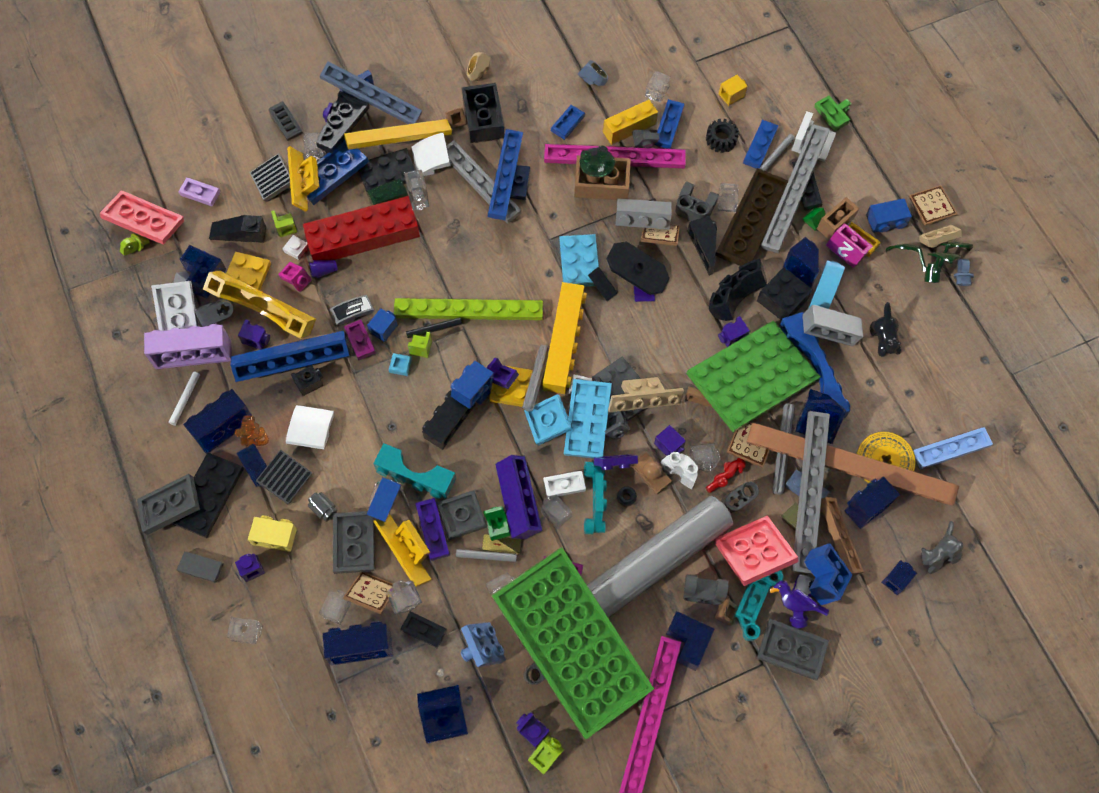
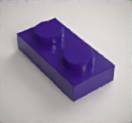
M631 454L594 457V465L601 466L602 470H612L613 466L619 465V468H630L631 464L638 463V456Z

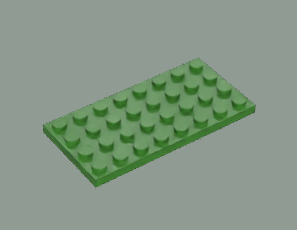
M562 547L491 595L584 739H588L654 690Z

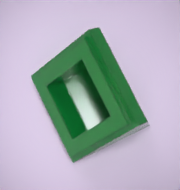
M814 208L802 220L816 231L821 219L826 215L824 208Z

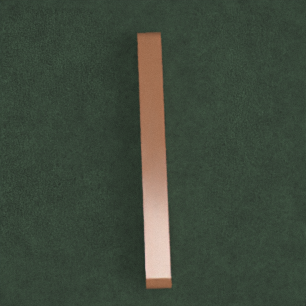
M751 424L747 443L803 460L805 438L760 424ZM829 445L826 448V468L953 506L955 504L959 486Z

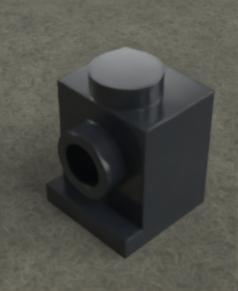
M312 365L291 374L302 396L323 386L320 380L323 378L318 368L314 369Z

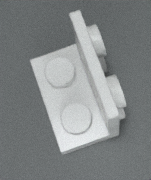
M806 111L792 151L801 153L814 121H811L813 113ZM829 131L818 160L823 162L826 160L836 135L835 132Z

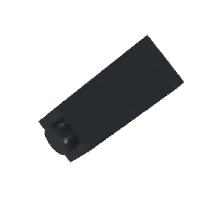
M242 215L215 221L211 224L209 239L264 243L266 225L262 216Z
M708 215L690 221L687 232L710 276L713 274L715 267L717 225Z

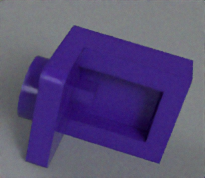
M494 358L487 366V369L494 373L493 384L506 389L510 388L519 375L517 370L502 365L498 358Z

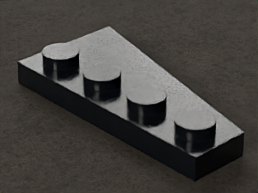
M339 91L338 98L332 106L331 114L327 117V123L323 126L316 141L317 147L333 153L344 140V133H350L369 110L368 102Z

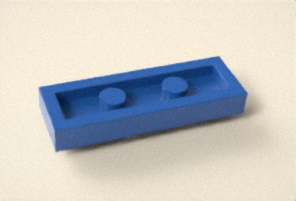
M667 100L657 131L660 140L654 145L671 149L685 103Z
M762 119L743 164L756 169L761 167L779 125Z

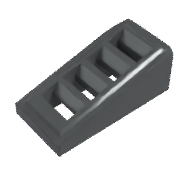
M283 101L269 108L271 118L287 141L303 133Z

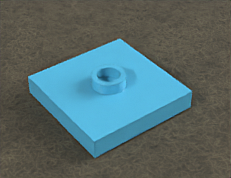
M558 394L536 404L533 411L524 410L535 443L538 446L572 430L563 402Z

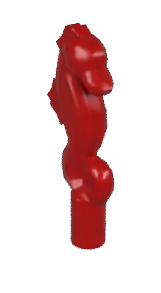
M737 458V460L731 463H725L723 469L725 472L719 473L714 477V481L705 487L707 492L712 493L718 487L727 486V479L732 478L738 469L739 473H743V469L746 467L745 461Z

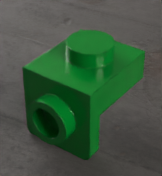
M503 506L492 507L484 511L491 541L511 536L507 514Z

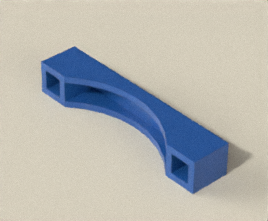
M803 312L782 318L779 328L795 347L808 358L816 372L821 376L819 379L820 399L817 406L818 411L830 414L829 423L846 418L850 412L849 401L844 398L842 387L834 377V370L826 361V354L818 344V337L804 333Z

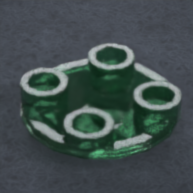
M599 146L598 148H590L581 152L580 167L589 176L604 177L613 171L615 160L607 147Z

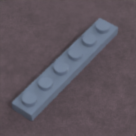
M327 61L320 74V79L368 102L370 105L407 124L416 123L422 113L421 109Z

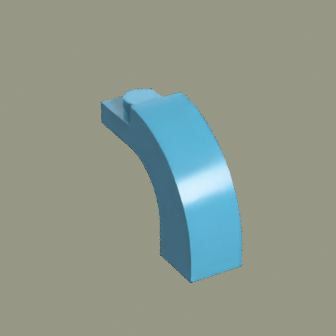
M826 261L808 309L812 305L829 309L845 266L836 261Z

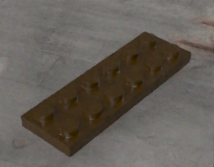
M759 168L756 169L715 256L739 266L753 261L773 219L788 180Z

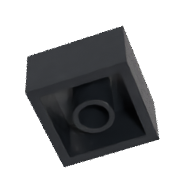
M783 267L760 291L757 302L782 321V318L794 315L805 304L813 289Z

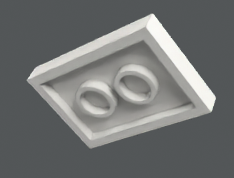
M191 281L151 286L160 331L198 326Z

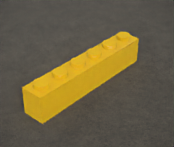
M562 282L544 374L543 391L565 394L566 388H570L572 377H569V371H573L575 360L572 359V354L577 352L578 343L575 342V338L580 336L581 326H578V322L583 319L584 313L581 305L586 303L587 293H584V285Z

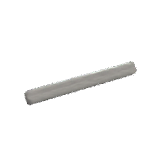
M786 403L782 414L780 431L789 434L792 431L795 408L793 404ZM778 452L772 492L782 495L784 492L788 456Z

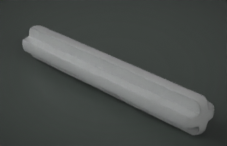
M541 345L539 347L522 406L525 411H533L548 359V345Z

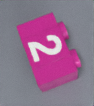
M845 223L833 234L826 244L832 252L853 268L873 247Z

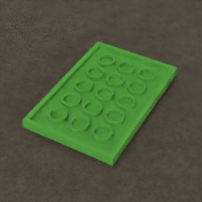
M774 320L690 368L686 373L733 433L817 382L821 377Z

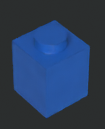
M381 308L367 324L369 333L383 342L388 339L398 326L396 316L391 311H384Z

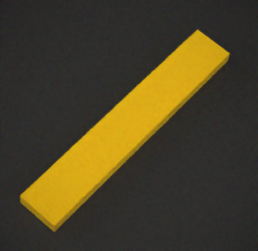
M443 119L344 133V139L348 150L425 139L439 133H443L444 136L452 135V129L448 120Z

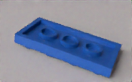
M344 140L333 153H327L317 161L319 187L307 195V199L315 205L369 162L368 158L358 148L348 150Z

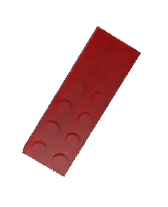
M409 196L302 224L312 260L333 261L420 237Z

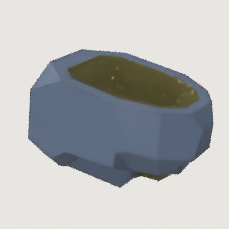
M592 60L578 73L588 84L604 86L608 81L606 72Z

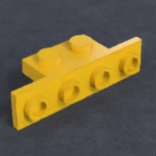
M289 146L287 150L292 205L306 212L308 211L307 195L319 187L317 159L310 156L304 160L303 153Z
M391 515L388 516L386 522L375 519L373 522L414 587L430 582L432 579L422 565V561L428 556L430 551L411 521H403L398 527Z

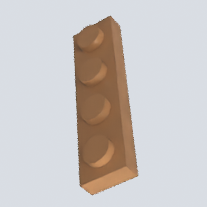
M822 498L820 509L826 518L828 531L833 537L835 550L839 553L840 558L852 575L863 573L864 571L836 498Z

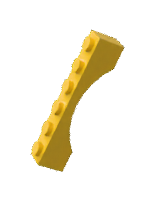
M220 270L209 272L203 290L219 298L230 300L263 314L277 323L283 330L300 339L310 336L316 318Z

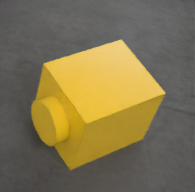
M735 75L721 83L718 94L730 106L745 97L748 86L743 79Z

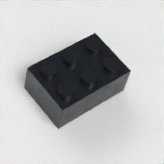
M496 83L461 87L470 143L504 138V121Z

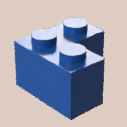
M474 361L471 365H467L464 368L459 379L456 378L450 386L451 397L469 409L475 402L481 405L491 393L494 373L477 361Z
M830 543L810 550L804 563L815 577L809 589L813 598L817 600L820 606L841 600L852 577V573Z

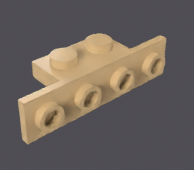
M658 377L624 380L621 387L625 394L611 395L608 411L617 412L680 405L684 390L683 388L665 390Z

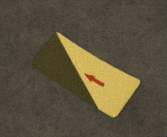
M484 534L482 549L520 554L521 539L505 537L491 541L490 536Z

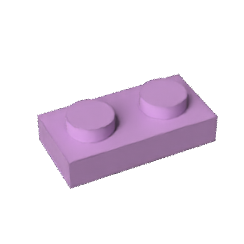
M186 178L179 190L180 196L213 207L220 194V190L205 183Z

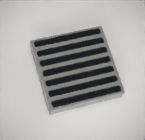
M279 153L249 172L263 200L266 202L290 187L289 169Z

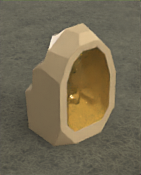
M483 52L473 54L467 67V77L471 81L480 80L481 76H484L490 68L491 57Z

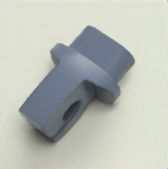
M969 259L958 260V273L954 274L957 286H971V278L974 277V274L969 273Z

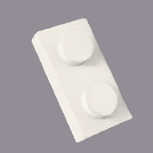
M582 471L543 478L547 499L586 491Z

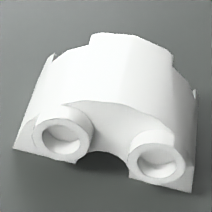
M673 452L666 456L660 464L662 470L670 476L678 474L681 477L680 483L692 490L698 471L695 462L689 456L678 452Z

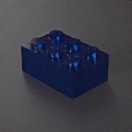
M231 389L222 393L213 403L207 404L201 412L189 417L183 425L207 454V452L210 453L252 422L254 418L245 403Z
M381 621L372 622L370 626L366 627L351 625L349 629L345 630L331 628L328 629V632L322 633L324 658L331 666L393 657L391 631L387 624H383Z

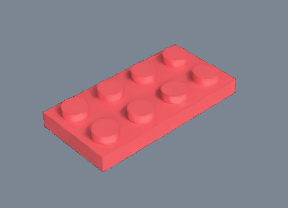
M122 190L100 212L102 219L163 245L184 222L183 216Z

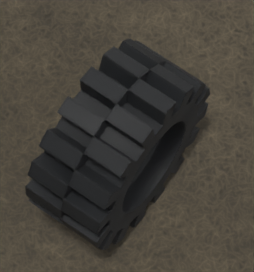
M718 119L717 122L714 120L712 124L710 123L707 129L706 141L707 145H710L711 150L715 148V152L721 150V153H724V150L729 152L730 149L732 150L736 146L739 130L736 128V124L732 125L731 120L726 122L727 119L723 121ZM716 133H725L729 138L720 139L716 136Z

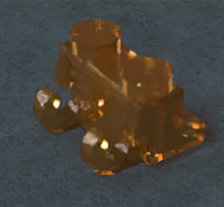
M244 416L241 428L235 430V436L242 437L240 439L241 445L264 446L268 444L269 437L265 434L263 427L259 428V424L255 422V417Z

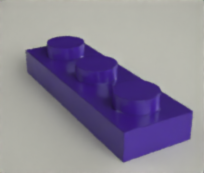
M435 498L415 503L425 543L430 551V561L450 556Z

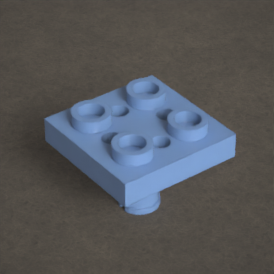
M490 622L469 624L461 628L468 644L467 648L461 650V656L466 662L474 658L477 667H483L506 661L504 650L499 644L495 629L491 626Z

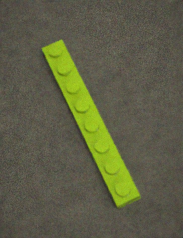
M395 298L394 315L396 318L455 319L460 317L461 319L543 320V300Z

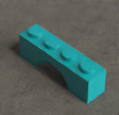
M383 443L373 463L378 474L385 477L387 475L392 476L395 481L401 484H405V482L411 484L418 491L422 492L425 490L430 492V495L437 499L441 497L447 499L456 480L455 472L438 465L425 473L410 471L403 464L402 451Z

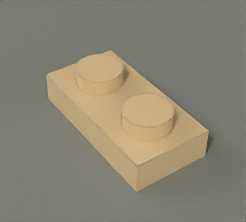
M949 225L919 235V240L927 247L933 248L937 247L938 244L952 242L956 238L962 237L961 229Z

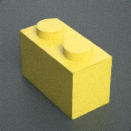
M264 515L261 518L254 517L248 541L255 546L291 552L297 528L292 524V521L287 519L276 521L272 517Z

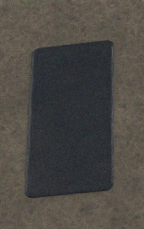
M599 267L588 274L606 301H609L617 294V291Z

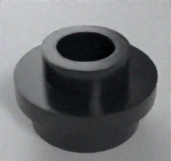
M622 487L617 493V500L623 506H631L637 499V494L631 487ZM628 494L630 499L626 500L623 496Z

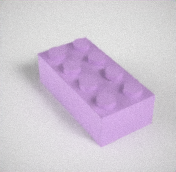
M211 324L205 327L192 326L186 329L172 328L167 331L153 330L144 333V354L155 369L229 362L232 356L231 340L223 325Z

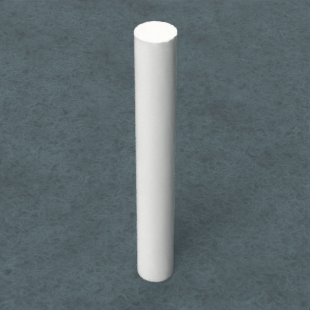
M192 373L168 422L171 425L176 426L200 377L199 373Z

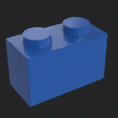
M905 198L870 205L866 213L873 233L879 231L886 232L894 228L902 229L907 226L912 217Z

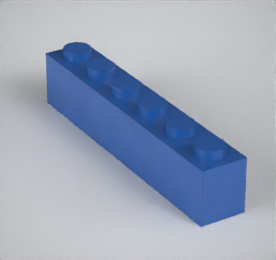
M344 331L231 356L230 366L235 382L347 357L349 356V350Z

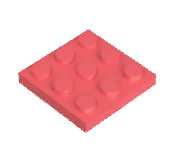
M768 516L721 535L714 540L715 545L743 586L798 562V556Z

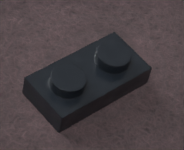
M411 611L400 629L402 632L437 649L447 631L446 628Z

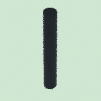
M461 318L406 331L407 338H412L413 335L419 336L426 334V332H435L461 325Z

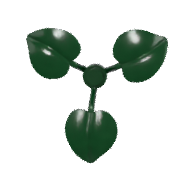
M960 242L942 243V246H946L944 253L927 254V256L937 257L936 263H928V267L925 265L922 249L919 246L897 244L886 248V251L899 248L918 252L922 271H925L924 282L939 283L944 260L952 264L954 260L961 258L960 255L947 253L948 250L953 247H963L970 251L973 248V244Z

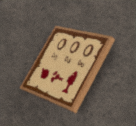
M941 185L908 196L924 226L957 215L955 208Z
M670 224V230L643 228L641 242L677 246L680 226Z
M750 422L734 432L727 453L763 468L770 450L746 442L752 424Z
M360 572L343 599L381 614L398 586L368 573Z

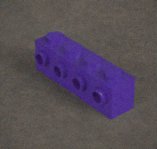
M510 455L495 464L511 537L527 539L541 532L542 527L525 456Z

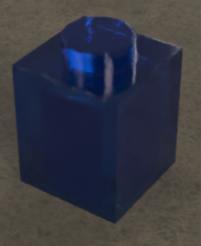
M900 560L881 583L898 595L917 573L909 563Z

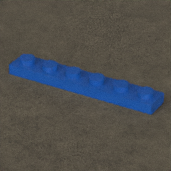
M509 129L505 131L488 211L489 218L506 220L523 132Z

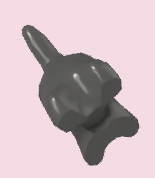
M953 521L949 522L944 537L934 549L926 550L921 548L923 564L930 566L928 569L929 574L940 570L946 561L955 564L962 557L963 543L958 541L955 536H952L954 530Z

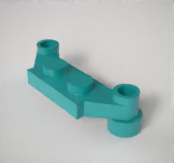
M593 462L584 463V477L593 478V519L585 518L584 534L591 535L593 533H605L606 523L602 519L603 512L607 509V499H604L607 481L603 480L605 470H602L601 466H595Z
M781 570L747 585L735 617L739 619L743 638L746 641H754L760 636V628L755 622L769 588L783 580ZM747 631L752 632L753 636L748 635Z

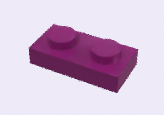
M362 320L344 326L358 361L376 354Z

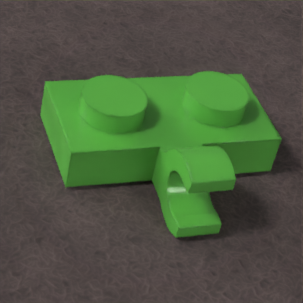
M828 95L815 103L814 108L834 131L839 130L850 122L849 117L845 114L850 110L848 106L851 105V102L848 99L837 105L831 96Z

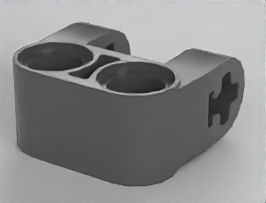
M686 181L677 199L676 214L689 221L710 216L719 195L710 192L705 202L692 197L691 194L695 185Z
M221 298L195 308V313L202 327L209 326L230 317L233 313L234 303ZM222 304L226 307L229 306L228 311L221 309Z
M686 574L684 600L711 605H721L725 601L728 592V580H709L697 578L696 575Z

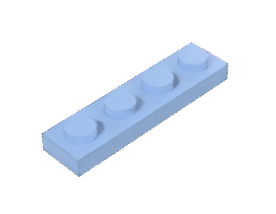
M985 427L915 449L913 452L921 470L991 447L993 443Z

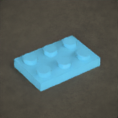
M596 234L559 236L563 282L584 285V287L595 286L588 274L599 267Z

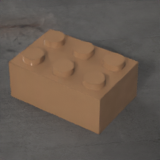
M577 155L574 197L617 200V198L628 199L630 158Z

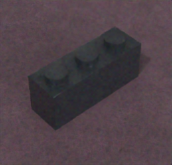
M451 390L446 394L444 403L435 409L432 419L426 421L422 427L424 439L442 450L476 405L474 404L470 409L451 397Z

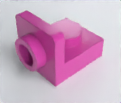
M289 262L278 274L282 280L292 284L299 292L312 280L303 267Z

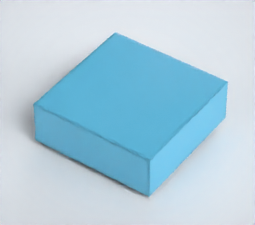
M393 353L389 373L408 376L412 357Z

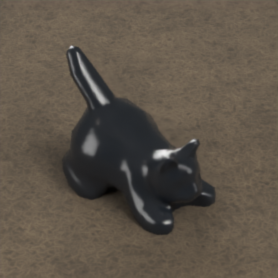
M889 302L884 306V316L873 321L870 325L871 335L878 336V354L881 357H884L886 352L897 355L902 352L901 343L898 341L897 335L899 324L896 318L891 316Z

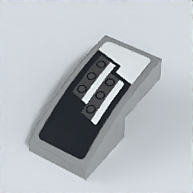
M367 295L347 300L330 308L336 325L354 322L355 317L369 315L374 311Z

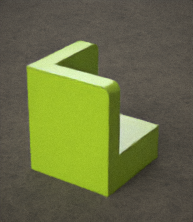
M275 210L271 211L279 237L297 233L291 213L277 217Z
M426 332L425 337L413 335L412 342L408 343L410 355L428 358L432 345L431 332Z

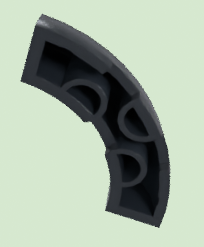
M760 258L738 267L739 271L733 275L728 274L719 283L720 287L716 293H712L709 302V311L715 318L724 321L733 320L735 310L740 302L752 292L767 285L765 271Z

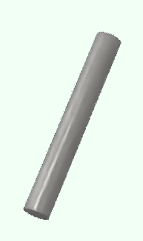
M789 134L759 169L767 171L794 140V136Z
M456 550V557L510 562H516L517 554Z

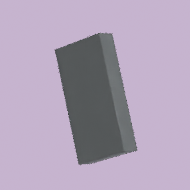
M184 551L177 571L216 583L224 564Z

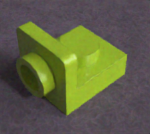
M547 736L528 761L541 773L545 774L564 749L556 738Z

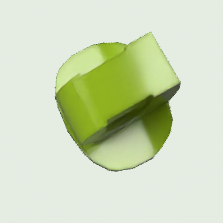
M132 233L131 237L124 239L120 243V252L125 256L136 250L140 251L144 248V245L149 243V239Z

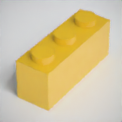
M649 99L605 119L603 133L610 144L613 145L632 136L634 130H645L656 125L658 111Z

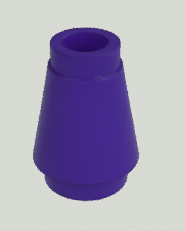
M313 260V262L309 263L311 277L319 278L337 271L336 261Z

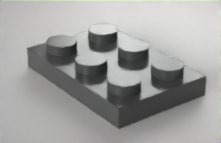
M623 356L592 376L593 381L612 383L611 395L625 394L621 387L624 380L641 379ZM646 408L623 411L627 422Z
M190 474L137 499L142 532L146 535L200 509L194 477Z
M368 511L333 513L334 574L375 571L374 518L367 515Z
M769 619L756 659L817 681L829 640Z

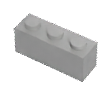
M617 198L615 226L670 230L671 202Z
M812 305L803 313L805 334L849 346H854L863 338L862 320L859 317L817 305Z

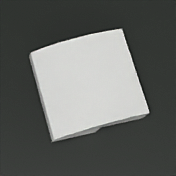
M443 133L423 139L411 147L418 178L435 174L434 170L451 166Z
M296 405L288 428L286 444L324 450L329 438V428L334 418V411Z

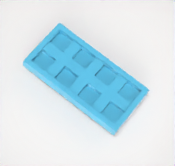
M573 379L568 416L572 430L566 432L564 455L592 459L594 457H603L612 383Z

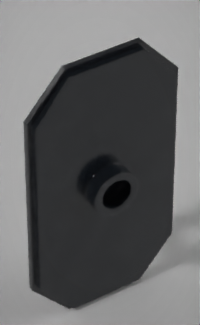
M627 241L614 243L606 258L613 273L648 295L662 293L669 280L665 265Z

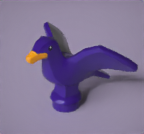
M798 575L792 591L786 581L782 580L770 589L771 593L780 592L783 605L793 611V615L789 620L791 626L795 628L808 626L809 618L804 614L805 611H817L826 616L829 613V609L820 606L811 598L812 594L809 589L814 579L808 576Z

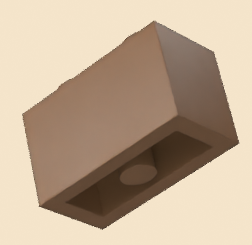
M845 197L821 219L817 230L830 240L844 223L848 225L855 218L859 208Z

